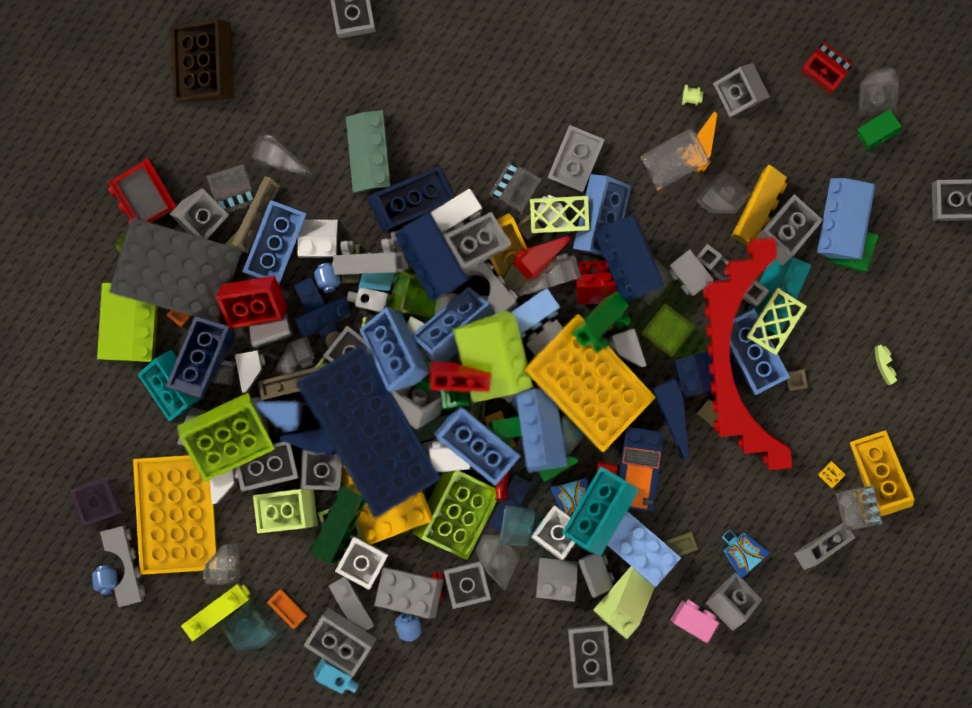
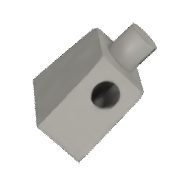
M359 288L358 292L350 290L347 301L355 303L356 307L380 313L386 307L392 309L395 297L387 293Z

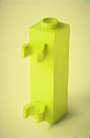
M237 584L181 625L189 638L194 641L251 599L248 596L251 594L245 585Z

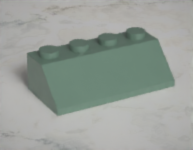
M383 110L347 116L346 125L353 193L383 190L390 187Z

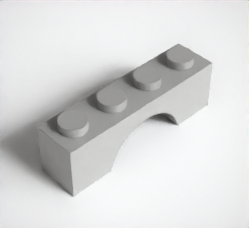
M707 244L696 258L707 272L716 279H729V277L725 276V265H728V261L723 255ZM754 280L744 294L743 299L757 309L768 296L769 290Z
M488 261L465 272L467 277L477 275L489 281L491 289L487 302L496 314L503 311L511 312L519 306L516 301L518 299L516 294L511 289L508 291L504 287L506 285L505 281L500 275L497 277L492 272L494 268Z
M121 526L100 532L104 550L117 554L125 567L123 580L114 588L118 607L143 601L146 592L144 586L140 585L139 582L141 577L139 566H135L134 559L137 556L134 547L131 548L129 540H132L130 529H126V526Z

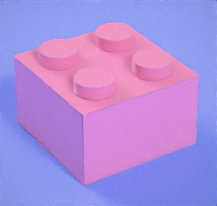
M682 600L671 621L708 643L719 624L715 620L716 616L705 609L701 612L698 610L700 606L690 600H687V602Z

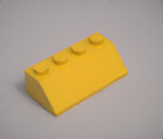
M768 165L763 170L731 238L745 245L750 244L749 239L756 238L762 227L769 223L771 217L768 215L771 210H775L779 202L776 198L779 192L783 193L787 186L785 182L787 177L773 166Z

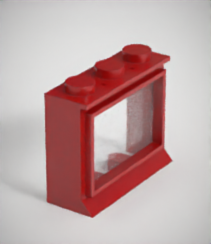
M148 158L108 181L110 193L113 197L117 196L120 201L118 204L123 214L127 213L130 218L127 220L128 223H130L132 217L155 224L169 216L177 207Z

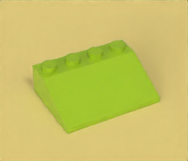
M102 283L97 359L152 362L155 359L158 306L109 293L111 283Z
M503 311L453 329L462 366L491 373L489 392L469 391L472 402L512 395L533 387L531 377L524 370L527 366V361L514 314Z
M249 393L178 425L179 436L204 482L275 450Z
M460 470L443 471L440 476L441 479L437 482L427 502L433 521L415 527L412 533L435 546L468 560L497 502L495 500L496 488Z

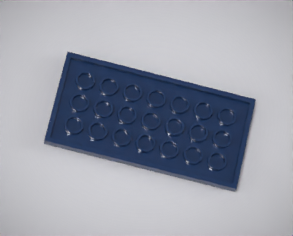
M363 344L296 382L375 519L441 479L393 395L387 390L378 369Z

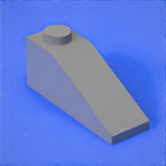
M845 521L806 544L794 554L805 570L821 563L852 541L855 536Z
M344 576L329 585L336 601L350 622L364 631L374 626L347 577Z

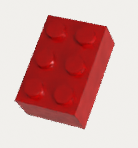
M275 275L222 284L216 296L230 328L283 320L288 308Z

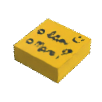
M830 461L818 476L830 488H833L845 474Z

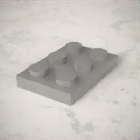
M569 125L547 179L583 193L605 139Z

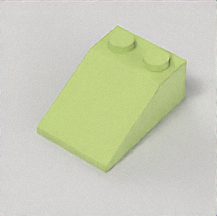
M314 489L253 495L257 533L318 526Z
M631 566L595 607L594 611L628 639L640 625L655 586Z

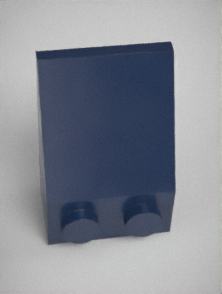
M708 352L673 361L678 382L681 383L684 390L681 393L683 398L711 391L710 383L714 381L713 375H710L709 363H712V356H708ZM730 353V365L734 384H738Z
M322 427L280 436L281 441L316 454L325 453V456L337 454Z

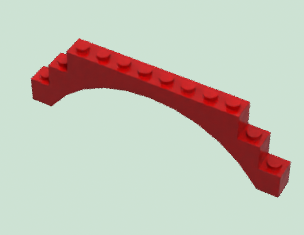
M773 236L750 238V244H747V255H750L751 258L727 260L728 265H725V276L729 277V279L706 281V287H703L704 299L707 298L708 305L704 307L705 317L709 318V325H706L707 337H710L711 343L707 345L708 356H712V363H709L710 375H713L714 381L710 383L711 394H715V401H712L713 413H716V420H713L714 431L720 437L741 435V437H738V446L742 448L744 454L765 452L762 453L763 465H766L769 470L792 468L791 449L787 444L765 431L751 417L741 402L731 371L730 335L735 314L744 294L756 277L777 258L776 239Z

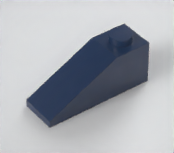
M311 277L294 285L307 313L326 305ZM333 324L318 331V334L323 338L329 333L337 331L338 328L336 324Z

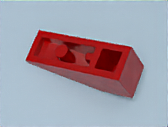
M566 236L527 249L523 248L517 252L516 258L512 263L526 279L536 278L571 238Z
M430 362L429 383L431 390L489 392L490 372L450 362Z

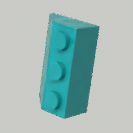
M172 350L155 358L137 374L169 422L201 400L200 398L166 387L177 361V356H175Z

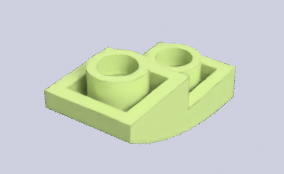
M877 345L875 347V356L878 368L887 385H892L897 381L895 378L897 374L891 366L888 367L886 365L892 361L890 358L892 354L886 346Z

